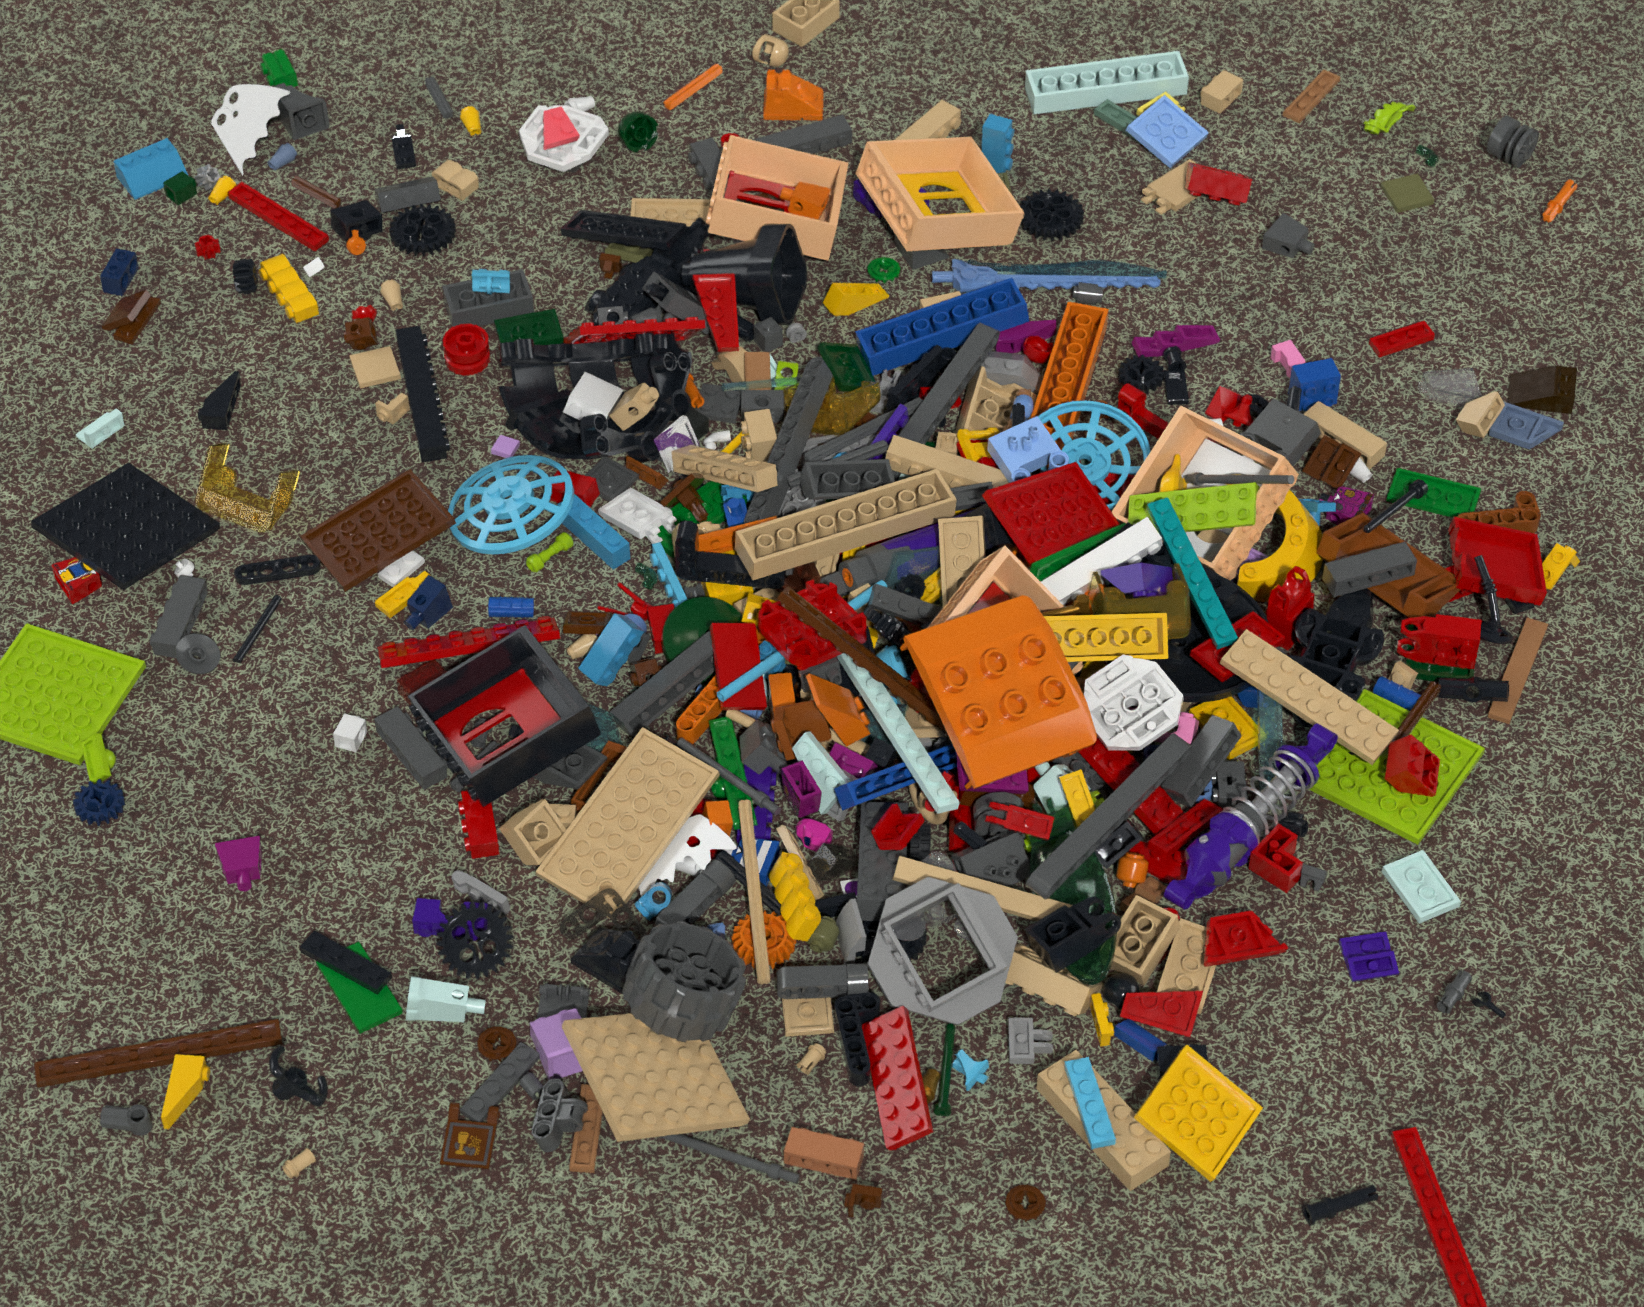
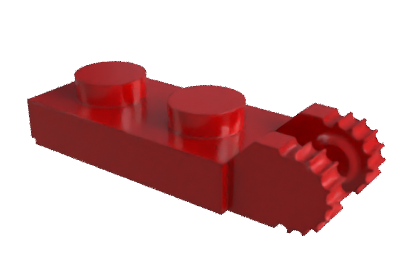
M996 802L989 803L991 809L1006 812L1004 820L995 816H986L985 822L1003 826L1002 828L1025 835L1049 840L1055 817L1014 805L1007 806Z

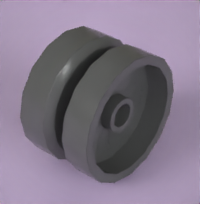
M993 792L977 799L973 805L975 832L986 840L1007 831L1008 829L1002 828L1003 826L985 822L986 816H995L1004 820L1006 812L991 809L989 803L996 802L1007 806L1014 805L1024 808L1021 798L1007 792Z

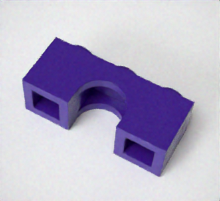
M417 898L412 921L414 934L429 937L436 935L438 932H444L440 923L447 924L448 920L442 914L441 900ZM464 902L467 909L470 908L471 902ZM474 902L475 905H476V908H478V906H479L480 903ZM485 903L486 910L488 908V903ZM486 919L480 920L477 924L478 931H485L488 921ZM468 921L467 925L472 933L473 941L481 939L474 935L472 923ZM463 927L455 931V937H465L466 930Z

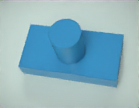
M1299 499L1314 517L1318 526H1320L1321 512H1336V503L1317 499Z

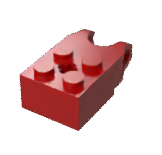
M1294 566L1289 570L1282 587L1278 584L1272 589L1265 612L1269 624L1286 637L1285 642L1280 645V647L1289 650L1297 641L1295 633L1297 619L1304 611L1314 607L1315 594L1311 592L1309 576L1304 569L1298 566ZM1295 573H1298L1302 579L1296 578Z
M1436 614V617L1422 616L1404 619L1401 622V633L1407 637L1398 640L1397 653L1416 662L1474 669L1480 643L1482 620ZM1408 624H1413L1418 628V630L1409 631L1405 628V626ZM1409 644L1414 646V649L1412 651H1405L1401 646Z

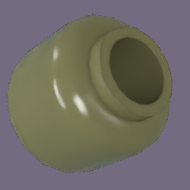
M821 916V922L806 942L811 950L822 953L833 949L839 935V928L836 922L830 917Z

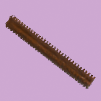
M1431 682L1427 686L1417 703H1415L1398 727L1399 731L1391 743L1410 735L1416 724H1418L1417 722H1419L1425 711L1435 700L1437 694H1439L1440 684Z

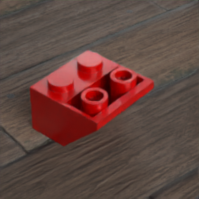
M1412 734L1389 744L1385 780L1399 792L1433 797L1436 795L1440 759Z

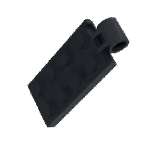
M936 345L929 353L926 352L918 364L915 363L907 375H903L898 384L888 390L886 395L888 400L884 413L897 408L900 403L903 405L918 398L921 387H930L938 378L939 372L943 374L956 356L955 350L947 347L942 349L941 346Z

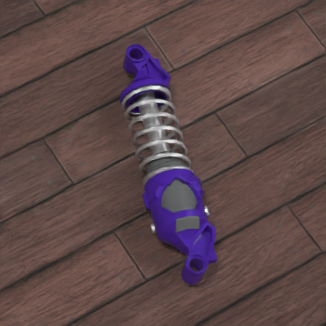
M1316 723L1308 733L1307 746H1280L1274 752V755L1269 758V767L1263 766L1260 768V777L1254 776L1251 778V787L1245 786L1241 789L1242 797L1236 796L1232 798L1233 807L1227 806L1219 814L1212 817L1209 823L1210 830L1206 834L1199 836L1185 849L1184 857L1188 868L1186 879L1171 881L1164 892V898L1186 910L1190 908L1196 898H1202L1211 894L1217 886L1225 885L1231 877V870L1234 867H1240L1247 863L1251 851L1258 846L1260 840H1263L1269 834V830L1276 827L1278 820L1286 817L1287 810L1295 807L1296 800L1304 797L1305 790L1312 788L1318 782L1319 772L1317 764L1332 751L1337 742L1338 735ZM1265 770H1269L1275 775L1271 781L1265 779L1263 775ZM1259 780L1266 785L1261 792L1256 789L1254 781ZM1290 789L1292 796L1285 795L1284 793ZM1294 789L1301 790L1300 794L1296 796ZM1250 790L1257 795L1252 802L1246 798L1245 791ZM1280 799L1283 804V807L1276 805L1275 803ZM1285 799L1292 800L1291 804L1287 806ZM1240 800V801H1243V802H1245V803H1238V804H1236V801ZM1275 808L1283 810L1282 814L1277 816ZM1271 809L1274 817L1266 813ZM1266 818L1274 820L1273 824L1269 827Z

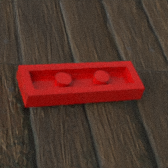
M1424 320L1369 339V345L1380 358L1434 340L1435 333Z

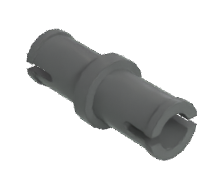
M1460 970L1453 982L1446 986L1444 995L1437 1003L1439 1011L1449 1014L1456 1002L1462 999L1464 990L1472 981V976L1468 972Z

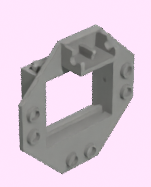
M926 877L886 899L867 966L892 1008L905 1006L910 1012L959 1025L1000 1003L1018 936L994 895L963 887L960 883L952 884L932 877ZM949 899L990 971L933 1001L892 929Z

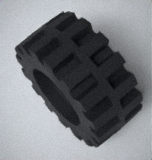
M922 824L918 832L911 838L910 859L930 864L931 824Z

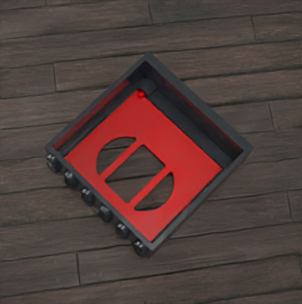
M525 625L408 695L412 704L408 707L415 718L418 717L415 720L417 726L422 732H427L425 735L430 744L438 746L436 750L442 760H448L446 764L450 771L458 773L456 777L462 787L466 786L469 788L467 792L473 801L478 800L482 807L602 735L589 704ZM488 710H504L462 736L464 727L476 715ZM513 717L524 733L482 759L477 760L465 744L505 719Z

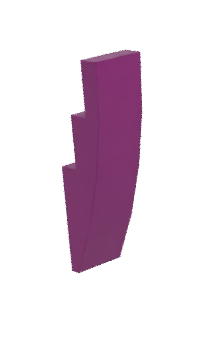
M1176 325L1174 331H1155L1153 337H1134L1132 345L1138 357L1142 355L1145 357L1163 356V352L1169 347L1177 346L1182 352L1219 343L1220 338L1213 325Z

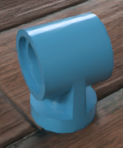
M662 882L655 883L634 904L639 912L651 921L662 909L669 905L672 897L671 888ZM658 890L663 891L666 899L657 901L653 897V893Z

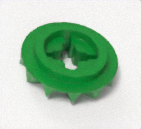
M888 257L872 260L868 265L870 279L875 278L876 283L880 280L884 284L887 280L893 282L894 278H899V263ZM880 268L883 270H888L887 273H885L884 271L880 272Z

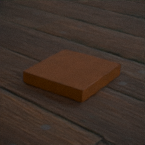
M146 289L120 299L101 327L106 331H111L132 323L151 294Z
M568 611L563 624V634H601L612 618V613Z

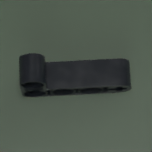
M872 992L842 996L835 1002V1023L848 1079L851 1084L860 1087L865 1086L870 1081V1059L861 1024H865L880 1016V998Z

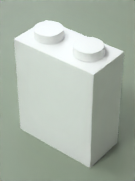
M584 372L570 394L563 413L580 421L584 416L601 413L608 421L609 415L619 402L623 389Z

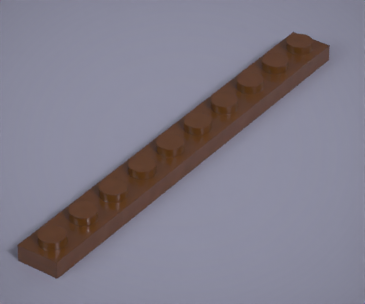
M789 586L780 593L777 599L785 609L796 613L804 624L815 628L820 637L834 643L835 648L839 652L849 655L857 666L868 670L876 681L887 685L892 694L902 697L907 701V705L911 709L921 712L930 724L940 727L949 738L932 699Z
M279 1019L34 1062L37 1088L169 1065L173 1064L175 1054L204 1056L208 1058L281 1045L283 1043Z

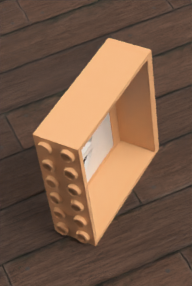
M1180 406L1112 510V514L1119 524L1127 523L1130 495L1160 492L1161 479L1171 468L1175 454L1180 455L1182 478H1185L1186 475H1194L1196 472H1201L1204 475H1293V484H1257L1260 489L1256 495L1255 525L1234 527V529H1217L1229 535L1225 542L1208 543L1199 539L1194 531L1186 532L1201 564L1231 581L1235 578L1242 562L1248 558L1253 545L1260 539L1266 525L1273 519V514L1278 506L1284 502L1287 492L1295 485L1299 474L1284 456ZM1254 461H1256V462H1258V463H1260V464H1262V465H1264V466H1266V467H1268V468H1270V469H1272V470H1269V469H1267V468H1265V467H1263V466H1261V465L1255 463ZM1187 483V489L1224 486L1226 484L1204 483L1201 486H1196L1194 483Z

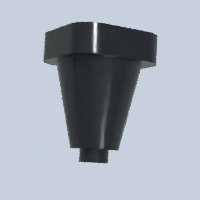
M764 224L757 239L696 253L690 262L683 264V284L686 287H691L695 295H698L693 282V275L735 273L736 305L756 309L761 321L772 317L778 325H790L793 322L807 285V266L792 224Z

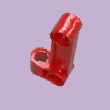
M1129 383L1125 384L1118 394V409L1129 415L1143 430L1159 439L1169 423L1145 409L1147 395Z

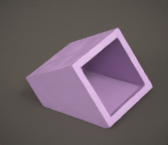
M576 1008L562 1010L556 1015L541 1017L530 1023L531 1038L540 1055V1060L548 1080L559 1079L583 1071L561 1027L564 1020L581 1019Z

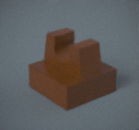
M600 254L599 263L600 269L605 273L604 278L612 279L614 272L619 273L622 269L621 256Z

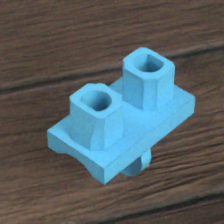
M472 270V291L487 292V294L491 295L492 292L510 293V271Z

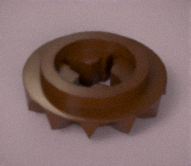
M491 1027L481 1033L477 1041V1047L482 1058L486 1057L490 1062L493 1059H498L501 1062L503 1058L508 1057L516 1048V1038L507 1028ZM500 1038L502 1046H498L497 1049L493 1050V1044Z
M1019 1185L1008 1192L1005 1205L1008 1214H1012L1015 1220L1019 1218L1027 1222L1030 1219L1036 1220L1039 1215L1044 1213L1046 1200L1038 1188L1031 1185ZM1024 1196H1026V1200L1030 1203L1027 1210L1021 1204Z

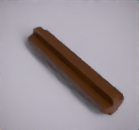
M299 176L291 179L293 187L334 209L341 205L339 197Z

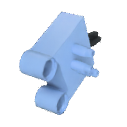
M1021 403L1012 406V428L988 438L987 451L1009 483L1030 477L1031 472L1048 464V470L1069 464L1068 455L1060 450L1038 416L1025 421V406L1021 405Z

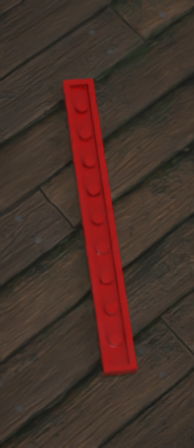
M1412 1127L1392 1131L1391 1138L1457 1307H1487L1417 1128Z

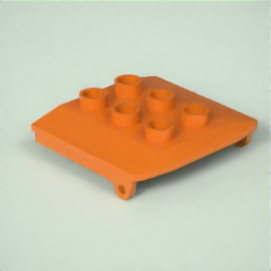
M1022 595L903 637L905 643L900 649L901 651L909 650L970 780L965 785L966 790L982 787L1060 757H1069L1095 743L1097 734L1087 701L1052 628L1030 597Z

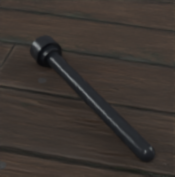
M1420 479L1412 482L1406 494L1364 526V532H1372L1413 498H1422L1428 492L1427 484Z

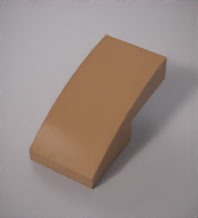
M1149 876L1144 883L1137 885L1133 894L1121 901L1119 909L1126 912L1136 895L1156 904L1164 896L1167 887Z

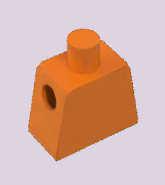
M798 182L795 190L783 187L780 199L790 202L789 213L820 220L827 207L831 189Z

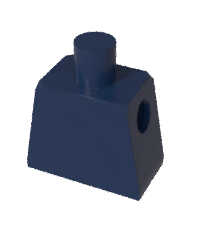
M428 575L407 601L410 615L404 620V624L411 630H414L419 624L429 629L450 611L453 606L446 586Z

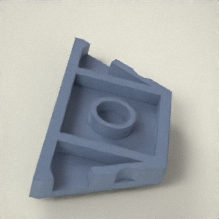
M1504 402V408L1488 432L1489 436L1530 450L1561 431L1564 422Z

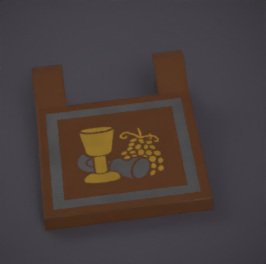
M451 1102L439 1164L489 1169L500 1117L499 1107H489L487 1123L459 1120L460 1104Z

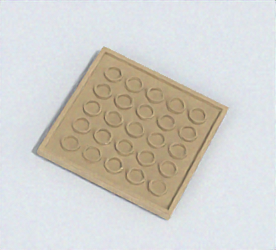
M631 1013L564 1020L561 1027L617 1142L739 1127L748 1124L750 1118L709 1040L703 1042L701 1040H688L685 1043L662 1034L657 1035L650 1031L651 1028L642 1021L635 1019Z

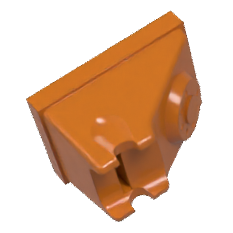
M769 69L767 71L766 89H764V120H801V118L803 120H823V89L793 75L789 70L776 73L775 69Z

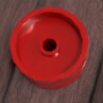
M459 324L450 328L443 337L444 359L450 371L464 376L477 374L487 368L490 362L488 334L483 328L474 324Z

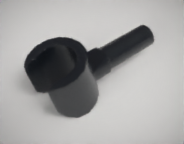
M1488 992L1477 993L1483 1002L1481 999L1475 998L1472 1000L1474 1006H1486L1498 1016L1504 1018L1506 1013L1491 1002V995Z

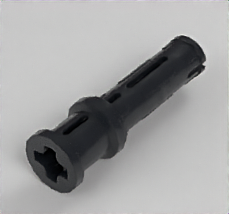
M1369 1185L1368 1187L1332 1199L1330 1197H1323L1320 1202L1311 1205L1308 1203L1303 1204L1302 1214L1308 1225L1312 1226L1318 1220L1324 1218L1333 1219L1338 1212L1378 1200V1194H1370L1377 1190L1374 1185Z

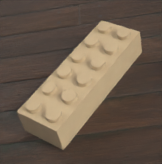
M1075 1050L1038 1074L1037 1090L1090 1147L1064 1068L1065 1061L1084 1058ZM1092 1067L1116 1138L1115 1145L1092 1150L1128 1190L1132 1191L1169 1166L1171 1151L1159 1138L1133 1118L1136 1113Z

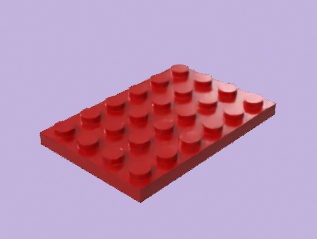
M687 317L684 321H678L677 318H667L664 322H657V319L644 320V323L637 324L636 320H627L619 325H615V321L602 322V325L594 326L593 322L582 323L581 326H578L577 329L569 333L564 338V343L581 344L635 339V335L641 333H654V335L674 334L675 341L689 340L704 330L705 320H698V317Z
M1077 462L986 490L982 495L1030 566L1038 560L1120 525Z

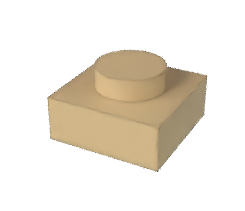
M1398 661L1395 663L1388 679L1410 690L1418 673L1402 661Z

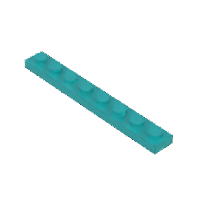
M1169 498L1147 504V510L1216 649L1233 645L1238 640V636Z

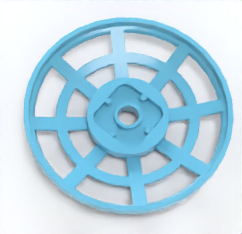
M1071 401L1052 407L1038 417L1043 424L1050 421L1055 429V432L1051 435L1054 441L1060 438L1065 446L1061 451L1068 455L1069 464L1077 462L1091 484L1096 485L1102 491L1098 493L1100 497H1107L1113 502L1108 504L1107 507L1110 510L1114 509L1120 500V497L1115 492L1124 484L1128 474L1136 475L1141 467L1130 466V454L1126 444L1136 437L1140 443L1144 461L1150 453V445L1141 427L1122 410L1095 401ZM1075 411L1092 412L1090 423H1076L1063 427L1057 417ZM1100 413L1120 421L1130 431L1120 438L1111 430L1099 426ZM1074 431H1088L1086 438L1072 440L1068 433ZM1096 432L1108 437L1113 443L1105 447L1101 442L1095 440ZM1120 450L1124 466L1111 465V454ZM1081 459L1089 460L1091 463L1088 465H1082L1079 461ZM1046 466L1040 468L1041 473L1048 471ZM1109 473L1122 474L1111 488L1104 482Z
M521 455L496 461L474 473L456 491L448 512L453 516L456 502L461 495L467 494L464 502L465 512L455 519L456 524L450 527V530L462 546L482 554H506L528 548L549 536L567 517L574 501V486L571 477L561 464L543 456ZM520 462H529L527 464H515ZM539 463H544L558 469L562 475L548 477L543 470L535 466ZM521 469L516 476L504 477V471ZM532 471L542 479L529 482L524 477ZM495 475L496 481L491 483L488 487H479L486 480ZM479 478H481L479 481H477V482L474 484L473 487H470L476 480H478ZM565 482V495L560 507L550 503L552 484ZM545 485L543 498L534 497L533 489ZM473 495H482V502L470 508ZM530 505L536 506L529 514L520 518V514L525 512ZM484 509L489 516L485 523H483L473 515ZM543 510L554 513L553 517L542 527L527 535L523 525L532 521ZM468 519L474 527L481 530L477 541L463 535L457 526ZM496 519H512L511 523L493 525ZM516 529L519 539L503 543H485L489 532H503Z

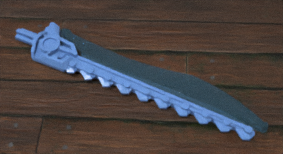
M953 259L952 271H932V283L953 282V287L960 291V293L971 292L1009 278H1013L1018 289L1026 287L1034 290L1037 287H1044L1050 290L1055 287L1070 289L1072 286H1078V282L1098 284L1099 287L1103 288L1107 286L1122 288L1125 285H1131L1135 288L1149 285L1155 288L1160 285V279L1167 277L1166 270L1159 271L1140 265L1107 260H1086L1057 264L984 263L972 259L968 260V262Z

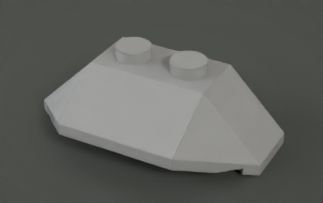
M991 351L981 366L985 367L988 379L1000 385L1015 383L1027 390L1031 389V392L1034 394L1039 393L1043 377L1026 355Z

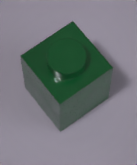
M183 171L163 182L165 195L177 206L197 195L195 179Z

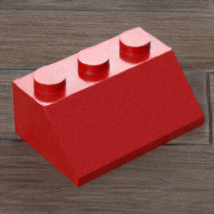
M1188 162L1185 188L1190 190L1189 194L1201 196L1202 193L1208 194L1210 199L1217 201L1225 198L1229 199L1228 203L1239 206L1241 202H1247L1252 179L1247 175Z

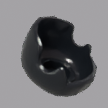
M1127 973L1113 974L1106 979L1102 987L1106 1001L1113 1003L1118 1009H1122L1126 993H1141L1135 977Z

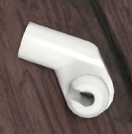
M730 431L710 434L704 439L703 445H705V448L715 450V443L731 441Z

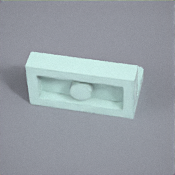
M115 409L110 413H105L79 431L76 437L90 448H94L125 426L122 412Z

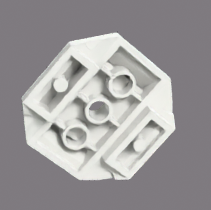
M566 105L537 106L519 129V136L529 161L562 172L570 171L573 173L584 162L593 157L609 135V129L600 116ZM562 106L580 137L578 141L544 150L543 113L546 110Z
M1123 654L1085 680L1084 697L1090 710L1096 734L1108 750H1141L1178 725L1184 700L1183 694L1154 661L1133 658ZM1130 706L1138 707L1135 710H1128Z

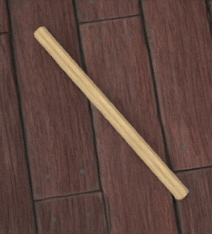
M747 799L740 800L738 804L757 982L762 985L770 983V970L751 801Z

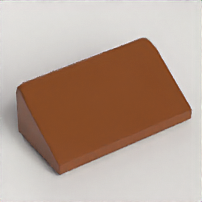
M629 456L626 457V468L638 473L639 479L658 489H661L669 481L659 472Z

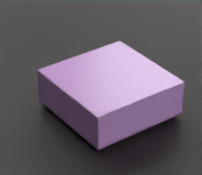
M500 435L491 448V454L504 458L513 457L520 446V441Z

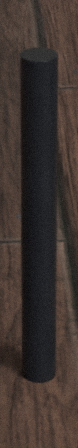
M274 595L234 656L233 662L241 664L282 601L279 595Z

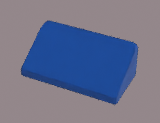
M1128 1019L1117 1024L1114 1028V1036L1152 1062L1156 1058L1157 1046L1167 1045Z

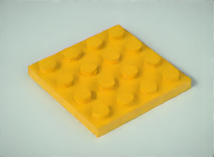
M1185 1045L1133 1118L1211 1182L1221 1171L1263 1107L1191 1047Z

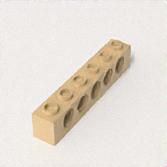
M688 445L671 451L673 472L685 475L700 473L705 480L754 492L778 486L776 464L695 445Z

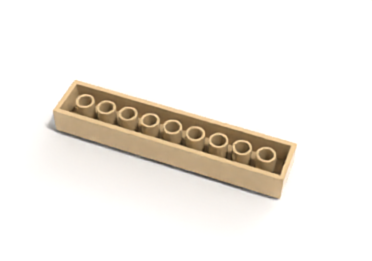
M935 469L738 530L735 535V550L752 580H756L937 523L938 519L955 517L957 499L939 470Z

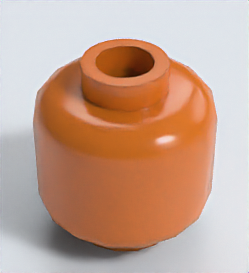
M1125 853V856L1118 859L1117 879L1123 881V886L1136 888L1137 884L1146 881L1148 861L1144 859L1142 854Z

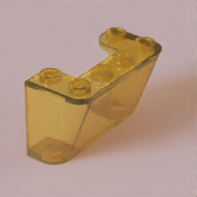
M832 377L829 384V393L826 392L811 432L836 436L847 433L880 402L879 382L862 381L861 388L844 394H836L835 380ZM799 383L783 388L786 414Z

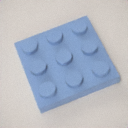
M1165 95L1130 123L1126 129L1129 134L1169 168L1195 148L1209 133Z

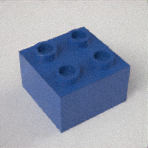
M1332 358L1292 366L1289 389L1293 386L1302 389L1299 411L1309 410L1318 401L1329 407L1337 404L1341 375Z

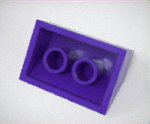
M1136 563L1101 570L1103 577L1123 593L1132 594L1133 598L1143 597V599L1159 601L1167 599V595L1175 594L1171 567Z

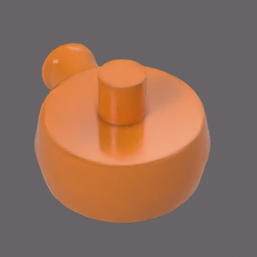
M356 229L352 230V237L347 241L346 245L347 250L352 255H360L366 248L364 239L358 235L359 231Z

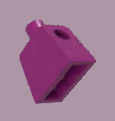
M260 836L215 843L217 857L227 884L237 883L239 891L250 890L252 888L251 880L261 879L262 846Z

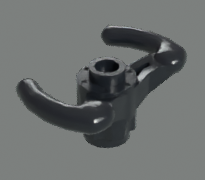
M282 1045L276 1047L269 1058L270 1072L277 1078L272 1085L274 1095L282 1101L297 1096L316 1107L322 1106L328 1095L326 1078L324 1076L317 1078L319 1094H316L314 1090L307 1086V1075L302 1069L290 1067L288 1070H285L279 1065V1057L285 1052V1048Z

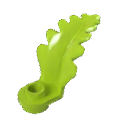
M1391 102V105L1384 104V109H1378L1374 113L1375 120L1369 119V121H1364V131L1374 135H1379V132L1388 133L1391 126L1401 119L1403 112L1414 111L1416 107L1400 102Z

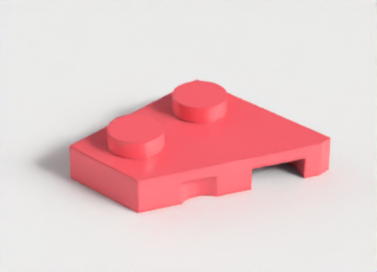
M562 106L544 111V150L578 141L580 135Z

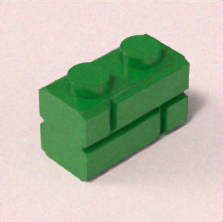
M283 49L262 55L260 68L263 75L267 74L266 79L270 87L285 83L286 86H298L297 74Z

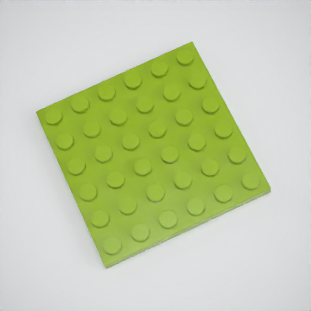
M26 623L0 660V739L81 766L85 760L81 742L94 733H103L145 670V661Z
M1366 689L1363 690L1357 703L1397 729L1410 712ZM1422 717L1410 735L1412 734L1440 759L1435 796L1430 797L1399 792L1385 780L1389 747L1371 765L1358 755L1349 754L1348 752L1352 751L1336 742L1332 751L1317 764L1319 772L1318 782L1308 790L1419 845L1483 756L1485 748Z

